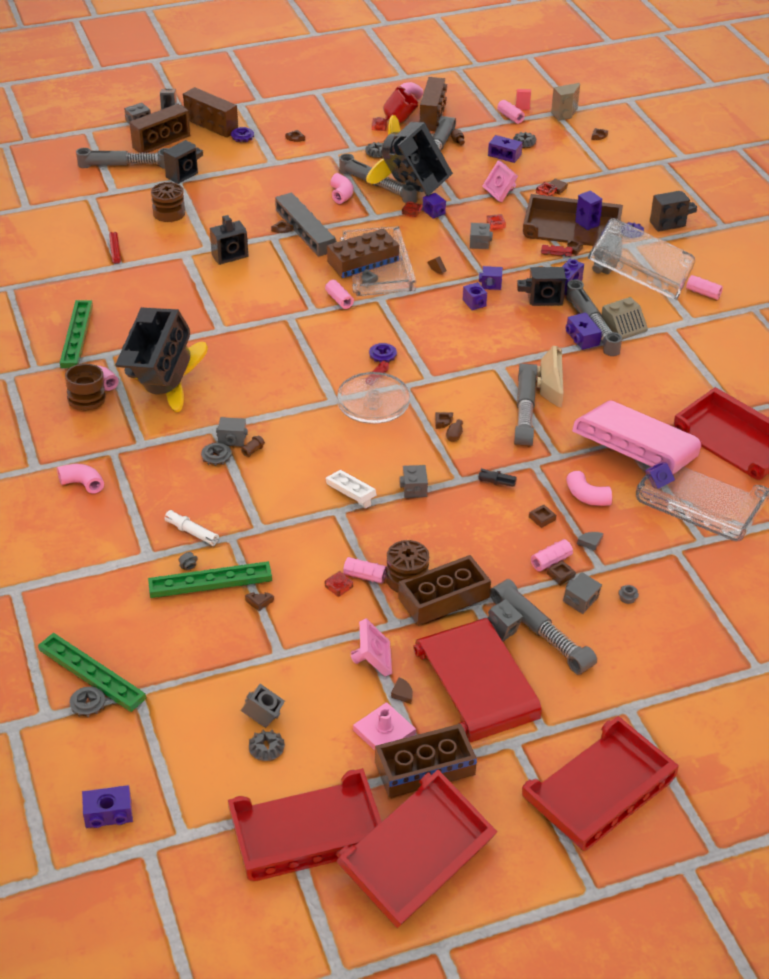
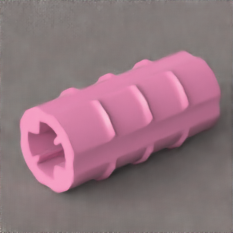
M506 100L499 102L497 110L502 115H505L517 124L524 120V112L516 108L515 105Z
M691 275L686 289L718 300L723 286Z
M330 280L326 284L325 290L343 309H348L353 305L354 299L336 280Z
M563 539L532 555L531 563L537 571H542L571 556L573 548L566 539Z
M347 557L343 574L383 584L386 578L387 566Z

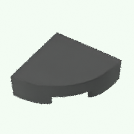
M367 269L363 271L362 283L365 287L378 281V275Z
M585 533L578 538L577 544L596 550L603 539L604 533Z

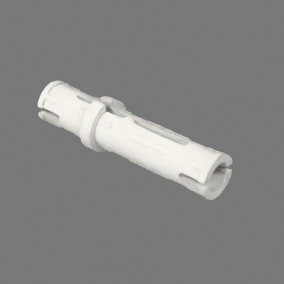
M169 510L166 513V516L169 518L165 517V521L177 526L178 530L186 531L209 543L211 546L218 542L216 540L219 539L218 534L190 521L189 517L181 516L173 510Z

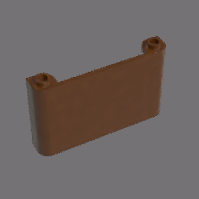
M531 194L523 223V234L527 238L565 243L572 239L582 242L583 245L599 247L607 234L618 238L623 205L602 202L599 226L586 230L575 222L578 199Z

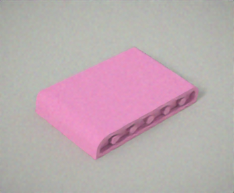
M607 401L576 419L572 430L579 435L651 467L659 462H666L672 474L698 457L701 449V442L696 436L614 401Z

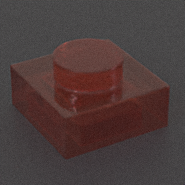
M382 117L373 118L372 130L386 131L387 119Z
M543 182L536 188V193L539 195L552 196L557 192V186L547 182Z
M408 201L402 208V214L409 217H417L422 210V204Z
M502 214L487 216L486 221L490 223V230L506 227Z
M339 571L325 580V587L339 597L353 588V581Z

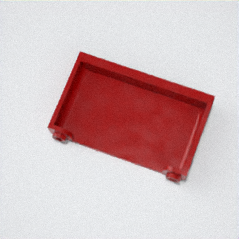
M714 387L675 415L674 427L696 436L701 442V447L756 480H761L769 474V417L717 387Z
M488 618L416 639L415 645H413L415 655L422 660L428 658L461 715L460 723L458 724L462 725L470 743L541 719L542 708L537 695Z
M619 716L612 721L608 720L602 726L601 739L541 783L538 779H530L522 787V797L582 851L592 847L674 780L678 772L679 765Z
M363 768L347 771L341 778V785L252 805L250 798L244 796H237L228 800V808L246 876L250 881H260L337 862L339 858L337 854L346 845L349 847L357 845L382 822Z
M439 769L432 775L428 772L419 781L421 784L419 789L357 845L351 847L346 845L337 854L339 857L337 860L338 865L397 929L498 832Z

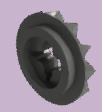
M520 132L515 134L513 140L523 142L522 147H530L536 144L537 138L531 133Z
M373 142L368 144L365 148L366 154L375 158L383 157V143Z
M212 443L202 449L201 456L208 465L212 463L215 466L219 463L223 465L225 461H229L231 449L223 443Z
M83 687L72 694L69 703L72 712H76L79 717L83 714L89 717L91 713L98 714L99 709H104V702L106 701L104 693L96 687ZM89 697L90 705L86 706L85 703Z
M262 730L259 734L254 733L253 738L249 739V751L258 760H274L284 751V739H282L280 733L276 734L273 730L270 732ZM265 740L268 741V743H269V749H268V750H267V747H265V745H264V741H265Z

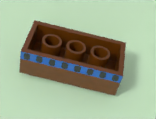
M378 229L374 232L327 245V262L342 278L361 273L366 269L370 270L399 261V244L385 229Z
M461 724L375 746V764L389 798L417 791L421 786L419 781L428 772L432 775L438 769L450 782L476 775L477 757Z

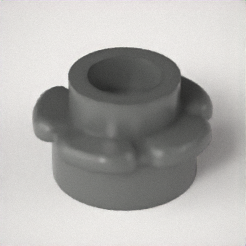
M187 552L180 556L178 560L181 569L191 570L196 566L198 557L194 556L192 552Z
M632 585L622 586L618 592L620 600L627 604L634 603L639 596L637 588Z

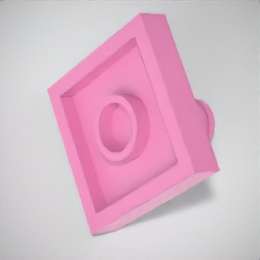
M498 160L482 186L494 198L503 202L509 190L513 191L516 187L515 181L518 176L503 162Z
M367 618L360 621V648L351 651L353 662L358 664L363 660H367L384 677L392 674L390 641Z
M387 702L353 725V731L374 750L376 745L411 737L416 734V728Z

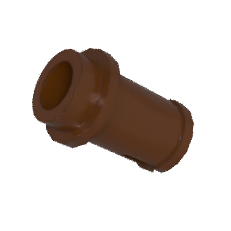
M259 435L253 436L249 443L241 447L243 455L249 457L256 450L262 449L265 444L264 439Z

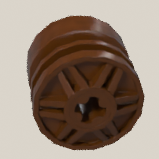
M163 182L151 189L152 209L155 219L162 222H174L184 217V190L181 185L174 182Z
M78 364L66 371L67 401L71 407L78 410H91L100 407L105 402L104 373L100 367L93 364Z
M402 540L389 547L387 551L386 578L387 584L395 592H399V581L428 571L429 551L423 544L412 540Z

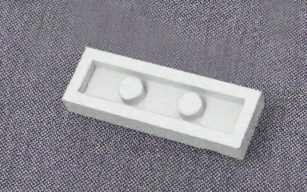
M342 470L326 477L327 485L355 499L364 508L371 506V498L377 496L375 488Z

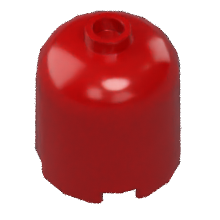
M401 86L394 90L383 106L385 118L388 121L392 115H395L398 122L403 123L419 106L415 96L412 93L407 94L405 92L406 89Z

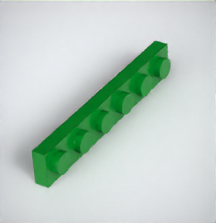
M75 300L60 359V368L69 369L80 362L93 308L92 300Z
M267 561L148 578L150 598L272 581L270 563Z
M54 632L38 644L40 652L92 687L100 689L104 695L128 711L132 712L146 700V693Z

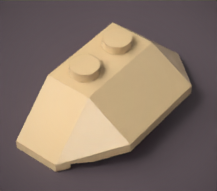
M552 346L542 357L541 365L537 366V388H540V395L557 407H562V349L558 346Z

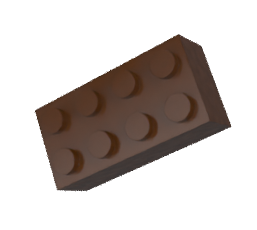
M428 77L420 103V122H425L429 131H436L440 117L443 116L445 111V105L447 104L445 94L448 84H445V78Z
M196 87L183 93L184 108L189 112L190 122L226 138L231 136V132L234 129L238 128L237 105Z
M179 103L129 122L132 148L141 154L142 152L143 154L149 153L191 136L189 112Z
M468 555L399 581L398 599L419 626L490 598L491 580L473 557Z

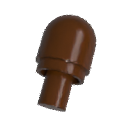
M454 129L451 132V138L455 143L464 145V134L461 130Z
M458 419L456 423H452L446 432V437L449 441L455 442L459 440L463 433L462 420Z

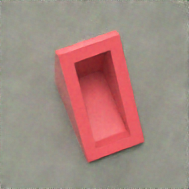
M517 89L516 108L530 110L531 89Z

